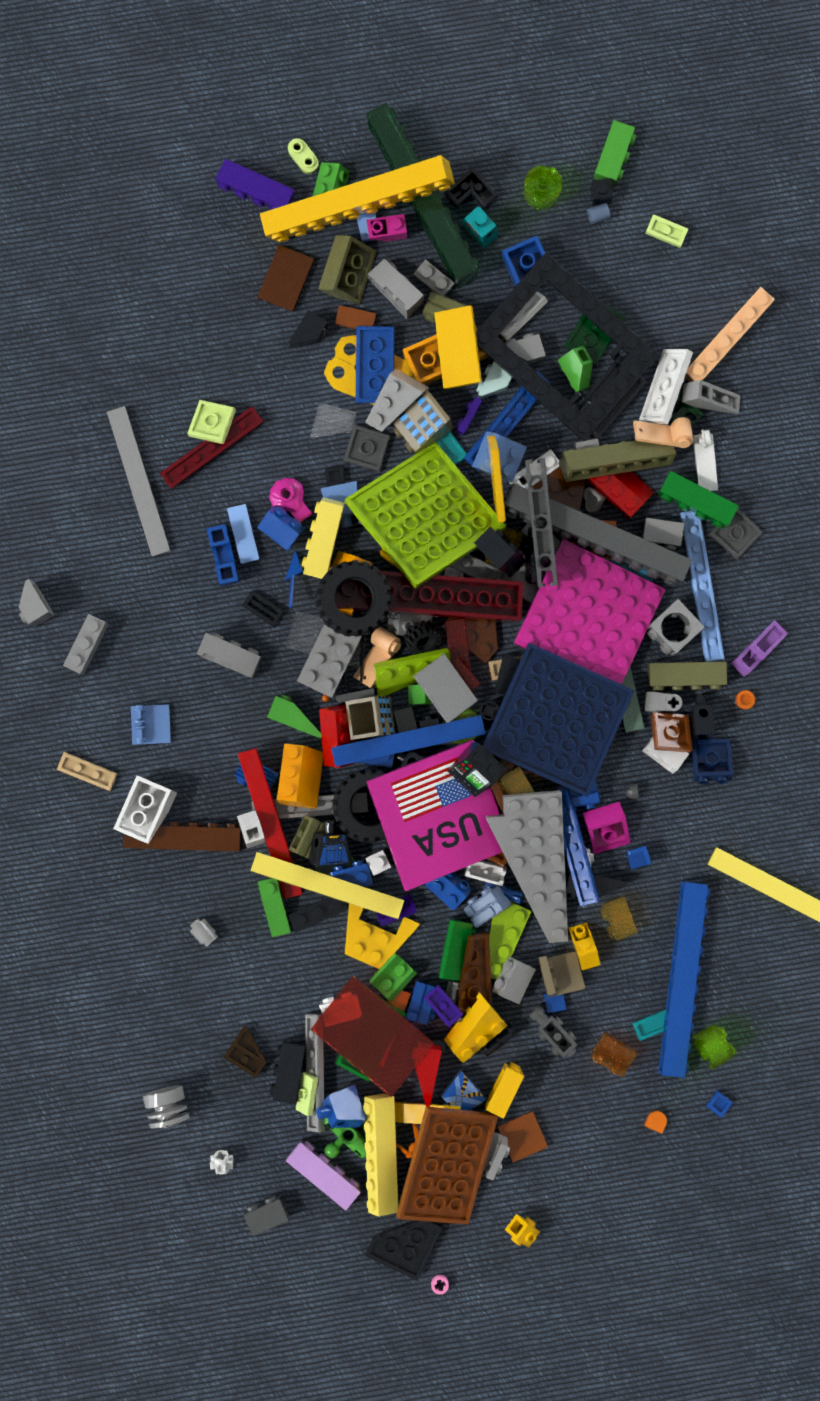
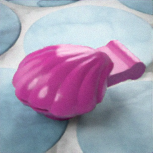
M283 478L275 482L269 495L273 507L276 505L283 508L301 523L312 515L303 502L304 490L300 482L294 478Z

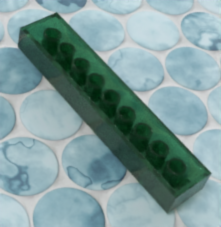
M386 102L366 113L367 127L392 171L422 161L420 157H416L412 141H407L405 137L406 131L402 124H398L396 120L397 114L393 107L389 108ZM436 190L432 191V195L426 197L416 196L409 203L450 278L455 283L456 289L477 279L479 263L475 256L471 257L467 241H462L459 235L461 231L457 223L453 224L451 221V212L447 206H443L441 202L443 198L440 192Z

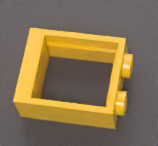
M512 1062L510 1064L504 1063L485 1102L487 1111L504 1119L524 1078L520 1066Z

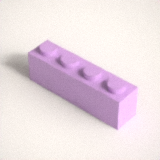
M301 1140L286 1158V1162L344 1210H347L361 1193L360 1184L353 1178H347L342 1168L337 1165L334 1167L330 1164V1159L323 1153L319 1155L309 1141L304 1142Z

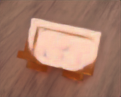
M604 1032L594 1046L591 1058L597 1064L610 1069L613 1074L624 1077L638 1051Z

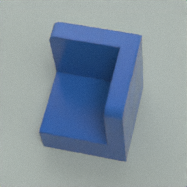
M643 845L625 851L631 870L651 865L646 846Z

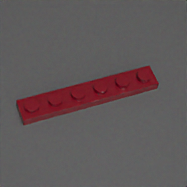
M251 406L233 419L224 444L205 440L163 470L160 475L172 490L263 424V420L253 406Z

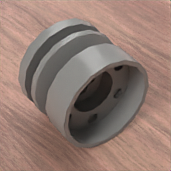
M182 1085L165 1087L142 1095L145 1108L155 1109L154 1112L147 1115L148 1119L157 1118L149 1122L151 1129L172 1127L190 1118L188 1112L180 1113L187 1109V1105L177 1104V1102L185 1098Z

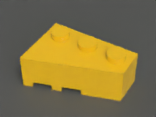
M480 992L476 996L478 1000L472 1008L468 1007L465 1011L467 1014L461 1022L458 1021L444 1039L462 1063L471 1058L472 1055L507 1027L504 1020Z

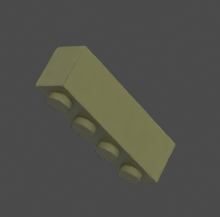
M727 662L647 664L648 687H653V691L665 690L664 687H672V690H684V687L691 686V690H703V686H710L711 690H717L727 685Z

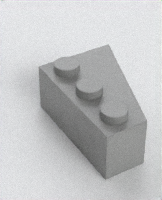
M383 259L368 273V279L408 319L423 305L424 295L411 284L405 275L397 271V267L391 261L388 262Z
M395 369L389 374L365 423L381 432L384 431L429 387L402 371Z

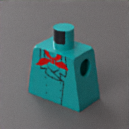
M479 206L460 222L483 249L487 248L498 238L496 224Z

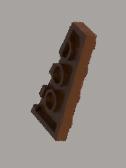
M487 932L468 935L456 1006L463 1014L466 1013L465 1011L468 1007L472 1008L478 1000L476 996L479 992L492 1006L489 933Z

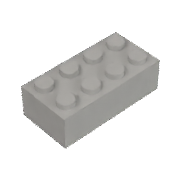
M324 624L297 681L333 698L362 636L347 637L340 633L337 634Z

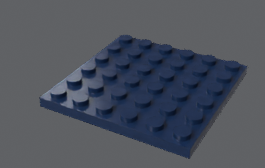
M528 643L482 746L490 754L588 797L635 690Z

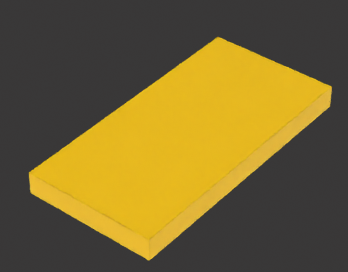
M470 305L435 312L443 388L450 389L482 383L473 307Z
M494 435L487 436L494 507L498 523L505 522L506 515L499 448L496 437Z

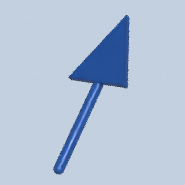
M296 550L285 581L291 578L289 608H292L295 576L303 572Z

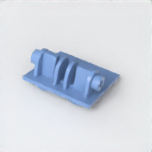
M169 704L131 706L132 745L171 743Z

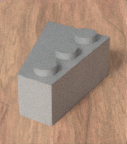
M205 633L197 655L252 679L254 678L262 659L258 655V651L248 648V650L240 648L241 644L232 640L230 643L223 640V636L213 633V635Z

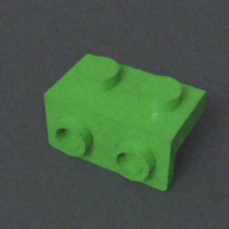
M321 162L313 196L346 186L349 179V170L339 163Z

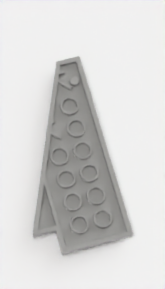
M557 790L503 795V814L486 816V820L548 942L568 941L562 792Z

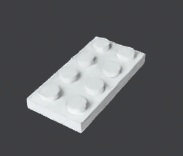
M663 349L639 421L656 424L669 423L680 388L684 382L687 368L691 362L692 351L688 349Z

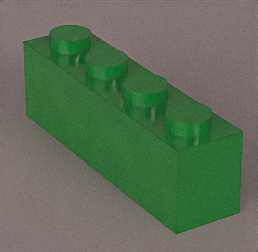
M672 471L668 473L658 493L661 495L662 500L678 504V508L688 512L690 510L696 513L695 516L704 521L707 519L713 522L712 525L719 529H726L739 507V505Z

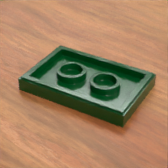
M603 304L622 322L625 320V316ZM582 315L563 347L571 351L584 345L593 361V365L596 366L612 340L585 315Z

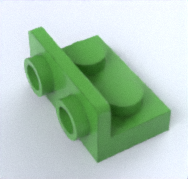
M394 953L369 982L391 1002L417 973L405 960Z

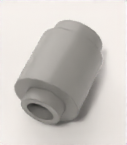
M198 918L190 925L192 928L190 930L191 934L206 947L218 937L215 934L216 931L204 918L202 920Z

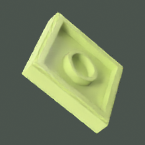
M199 400L187 433L188 436L224 444L236 412L235 407Z

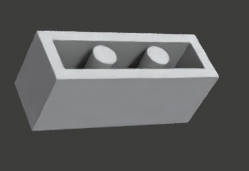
M88 614L63 666L84 675L109 624Z

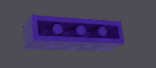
M224 159L215 179L221 190L235 192L237 197L244 200L248 198L259 207L266 206L270 210L291 204L295 196L294 189L227 159Z

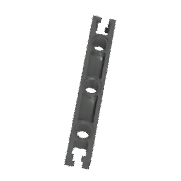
M545 458L537 460V463H541V475L534 476L531 475L529 465L533 463V459L525 460L538 587H545V583H541V571L551 570L553 582L550 583V586H556L558 583ZM534 479L542 480L543 486L541 489H534L532 487ZM540 517L545 518L547 521V526L543 529L536 526V520ZM544 556L549 557L551 560V564L547 568L540 565V559Z

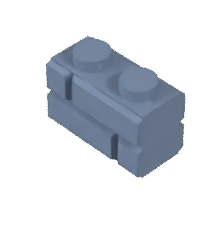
M497 885L493 889L489 886L480 892L482 894L481 897L478 898L476 895L467 901L469 905L464 908V912L471 918V922L475 927L481 926L511 905V902L504 895L500 886Z

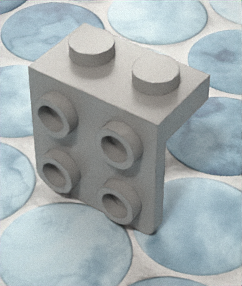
M495 1132L484 1166L486 1178L494 1180L496 1174H500L503 1165L501 1162L503 1158H507L510 1151L508 1138Z

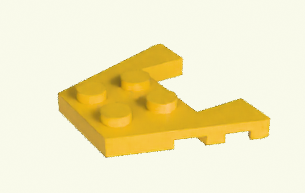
M349 904L345 955L378 969L387 962L420 924L404 917L397 933L393 934L359 919L363 908Z

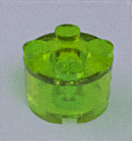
M544 165L532 168L527 173L523 185V195L527 203L535 209L541 210L553 206L558 201L562 190V178L558 171ZM539 185H541L542 187L546 186V189H540Z
M714 1024L692 1036L693 1039H696L694 1045L704 1061L708 1060L711 1063L708 1067L712 1070L734 1057L733 1055L737 1054L733 1045L727 1042L725 1030L722 1027L718 1028Z

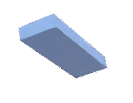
M246 504L227 508L241 564L260 560Z

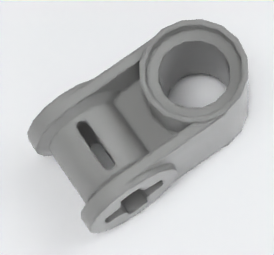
M645 693V712H676L682 706V699L677 694ZM672 698H674L675 702H678V705H675L674 708L668 704Z

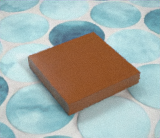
M659 712L651 714L654 750L689 753L693 750L689 715Z
M533 1111L497 1126L500 1134L508 1138L509 1155L512 1162L548 1148Z

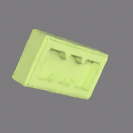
M302 1072L296 1110L306 1116H312L318 1078L307 1072Z

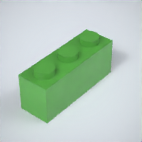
M613 120L593 179L611 178L613 186H615L617 180L621 181L624 172L621 166L622 163H627L630 152H627L629 145L633 146L636 135L633 134L635 127Z

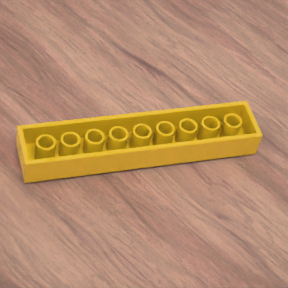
M439 155L260 213L265 236L280 243L288 241L289 237L294 235L296 237L304 236L310 230H323L325 225H339L342 223V220L347 218L349 220L357 219L360 217V214L366 212L367 214H373L382 207H385V209L392 208L401 201L403 203L411 202L416 196L426 197L432 195V191L438 189L439 191L448 190L455 182L450 162Z

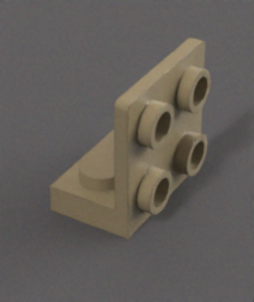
M576 952L550 958L546 956L539 957L538 962L548 998L585 989Z

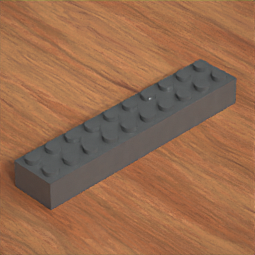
M513 483L504 504L505 515L514 519L517 516L523 519V523L532 526L528 489ZM549 499L552 532L558 534L560 539L575 541L576 545L583 549L589 547L599 556L612 557L611 560L618 564L624 562L634 571L647 572L646 575L653 579L659 577L665 580L664 583L669 586H679L684 581L692 559ZM540 517L536 520V525L545 528L547 521L545 518Z

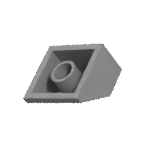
M30 579L26 580L19 604L21 611L19 616L24 623L36 627L55 615L36 583Z

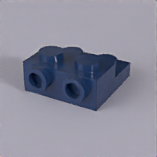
M730 739L692 740L691 764L693 781H698V784L705 785L709 781L726 784L729 780H732L733 765Z

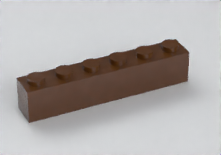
M168 822V826H159L149 844L124 834L123 848L241 851V828H237V824H226L224 828L218 827L216 823H206V827H199V823H187V826H179V822Z

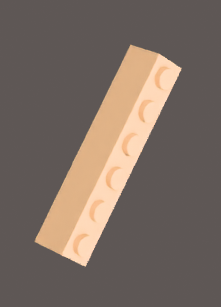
M760 287L687 368L684 378L688 382L703 381L775 299Z

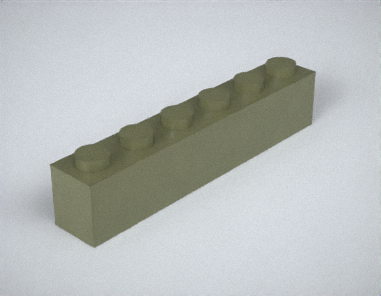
M636 440L622 441L610 445L604 444L597 447L567 450L562 453L558 464L565 481L569 482L668 466L672 464L676 452L673 446Z

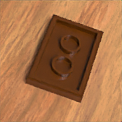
M278 245L258 294V299L293 312L314 259Z

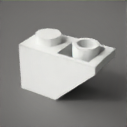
M256 811L237 816L247 849L265 843Z

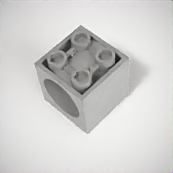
M677 599L649 624L646 634L653 641L657 640L661 644L660 649L666 655L670 654L673 656L694 638L704 626ZM665 617L679 618L684 623L685 636L682 641L667 640L664 637L661 624Z

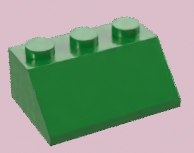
M450 918L438 974L439 978L460 981L468 935L475 934L476 928L472 927L473 923Z

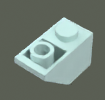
M495 362L492 365L488 364L484 373L487 377L484 382L479 383L476 390L479 392L478 398L484 399L506 391L512 377Z

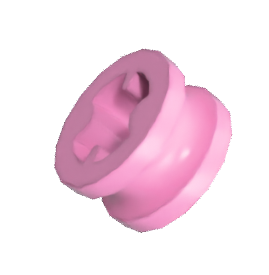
M436 1275L431 1282L432 1290L436 1294H444L448 1290V1280L444 1275ZM437 1280L445 1282V1284L443 1285V1289L435 1287V1285L437 1284Z

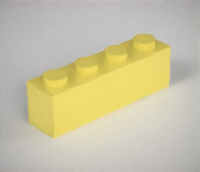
M324 497L320 502L317 501L314 513H318L316 521H312L310 528L313 535L312 539L308 538L306 550H309L307 557L304 556L301 565L304 568L303 574L322 579L329 571L345 506L344 502Z

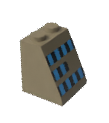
M428 389L393 421L394 433L399 439L403 437L406 441L404 445L407 450L415 454L453 430L451 419Z
M373 696L345 701L351 740L395 734L390 696Z

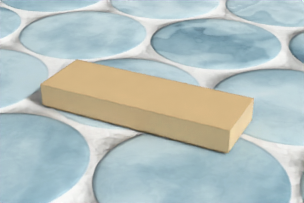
M66 752L63 753L57 770L108 791H111L118 775L116 772Z

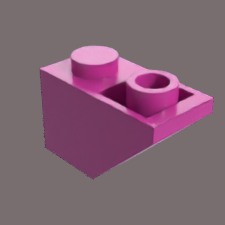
M404 214L366 220L369 239L389 242L407 239Z

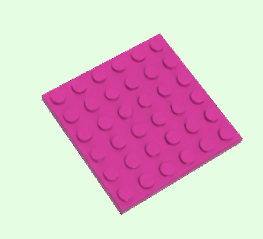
M562 539L555 553L558 585L550 586V583L553 582L551 570H547L542 583H545V587H539L513 643L526 649L528 643H531L622 684L666 589Z

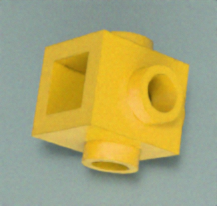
M517 1214L505 1228L512 1236L511 1240L519 1246L523 1244L529 1247L540 1233L535 1227L536 1223L531 1218L526 1217L525 1219Z

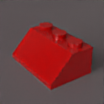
M632 471L588 478L587 480L593 488H596L605 495L606 500L627 520L655 493Z

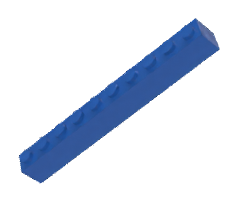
M681 881L666 1014L664 1018V1032L658 1073L663 1076L685 1078V1073L689 1071L687 1057L691 1053V1042L689 1040L694 1030L692 1015L696 1013V1004H694V998L698 994L696 981L701 972V967L698 964L699 958L703 954L701 939L705 936L703 923L708 913L707 908H705L706 900L710 896V889H708L707 884Z

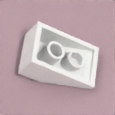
M136 776L113 829L149 844L168 814L177 792Z

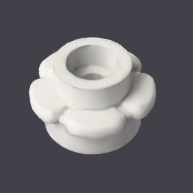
M702 429V433L698 434L700 445L704 444V447L707 448L708 445H712L710 430L704 431Z

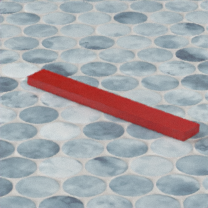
M257 747L239 752L237 755L270 856L294 864ZM279 881L284 899L303 894L301 887Z

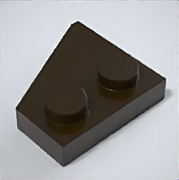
M244 1025L224 1058L254 1078H257L267 1060L249 1029Z

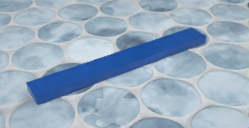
M480 715L332 747L331 751L334 765L337 767L484 735L485 729L482 716Z

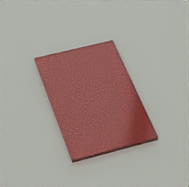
M354 975L342 987L336 998L324 1013L319 1016V1019L311 1028L316 1035L391 1097L434 1045L431 1039Z

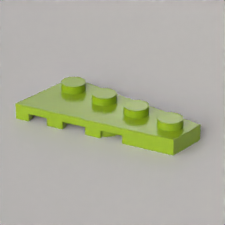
M448 648L373 663L377 696H386L416 683L417 681L413 676L442 654H445L450 661V651Z
M512 902L505 910L494 916L491 922L489 933L491 978L495 980L499 978L503 964L507 961L508 956L512 957L531 913L530 910Z

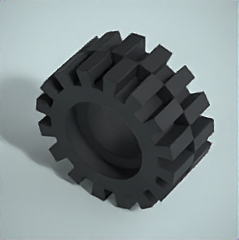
M425 620L421 621V624L416 622V626L411 625V629H407V634H404V641L413 655L430 652L432 649L436 650V645L439 646L441 641V635L434 623L430 621L425 622Z

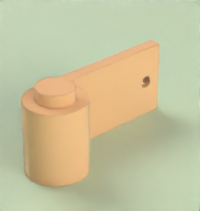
M685 417L675 419L670 426L642 421L633 422L636 441L687 448L694 441L691 421Z
M378 627L373 632L371 643L374 645L363 660L362 683L371 689L375 684L373 663L391 660L394 653L398 652L401 647L400 638L383 627ZM360 667L358 668V670L356 671V673H355L354 676H353L354 678H356V679L359 680V681H360Z

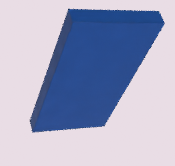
M356 326L355 403L375 404L389 374L394 371L395 327Z

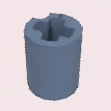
M607 203L587 209L591 225L611 218Z

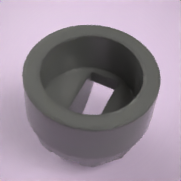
M638 783L628 785L625 790L626 796L630 799H639Z

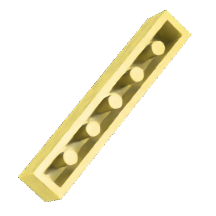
M385 1093L365 1096L363 1110L366 1116L364 1130L366 1132L367 1208L369 1213L379 1217L394 1214L398 1211L394 1096Z

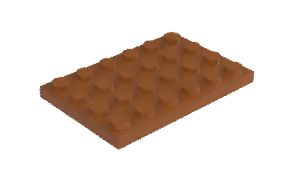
M426 1106L396 1214L398 1219L469 1224L497 1123V1115L487 1112Z

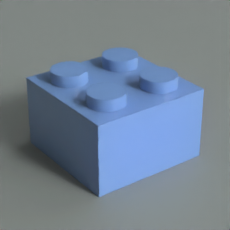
M486 431L472 467L491 475L487 436L494 435L499 448L502 480L513 482L527 447L494 432Z

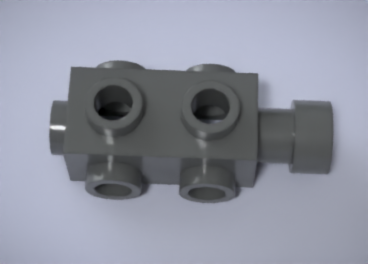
M538 1005L528 1014L533 1021L536 1020L539 1024L537 1026L539 1030L537 1035L544 1042L547 1040L552 1045L550 1049L557 1057L559 1055L563 1058L565 1056L571 1057L577 1051L575 1048L577 1046L575 1042L577 1040L576 1036L570 1030L566 1032L562 1026L565 1024L558 1016L555 1018L552 1015L547 1016L544 1013L545 1010ZM549 1024L554 1026L552 1031H547L546 1029ZM561 1039L566 1040V1044L564 1046H561L559 1044Z

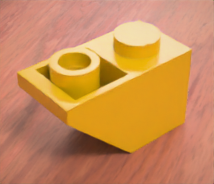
M583 923L570 927L569 932L582 971L601 965L588 924Z

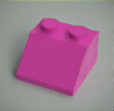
M620 802L583 812L585 827L594 854L631 843L626 817Z

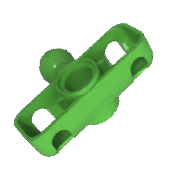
M324 1118V1124L338 1137L334 1143H329L325 1147L324 1152L328 1158H336L340 1151L339 1148L343 1144H346L358 1157L366 1158L365 1144L363 1143L366 1137L357 1128H332L328 1125V1119ZM351 1130L354 1134L351 1138H345L343 1136L344 1131Z

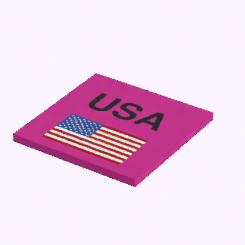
M474 740L366 781L405 891L502 852L486 820V816L500 815L491 788H487L474 797L447 772L470 743L475 742Z

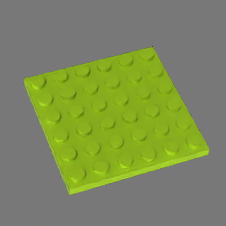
M436 442L351 494L344 501L415 589L477 549L478 547L474 542L489 527H492L494 530L499 528L501 531L506 529V525L503 522L498 523L496 513Z

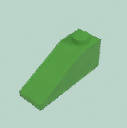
M282 694L280 697L275 696L267 718L322 739L319 730L291 702L292 698Z
M273 878L258 881L272 937L291 933L279 881Z

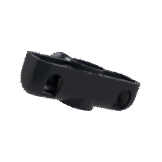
M529 527L527 541L521 544L520 549L524 552L527 561L526 581L530 584H538L532 527ZM544 556L540 559L542 567L546 568L549 557ZM541 571V583L545 576V571Z

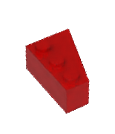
M346 703L319 709L324 766L335 767L331 751L332 747L355 743L358 740L350 739ZM354 763L337 766L336 768H342L345 766L352 765Z

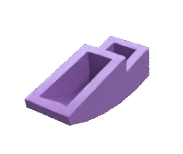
M774 620L731 664L745 677L788 633Z

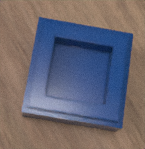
M547 993L543 994L547 1013L566 1010L564 995L548 998Z
M717 1090L706 1106L722 1118L733 1102Z

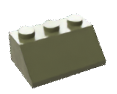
M336 235L318 289L332 297L360 304L368 280V273L371 270L377 251L352 236Z

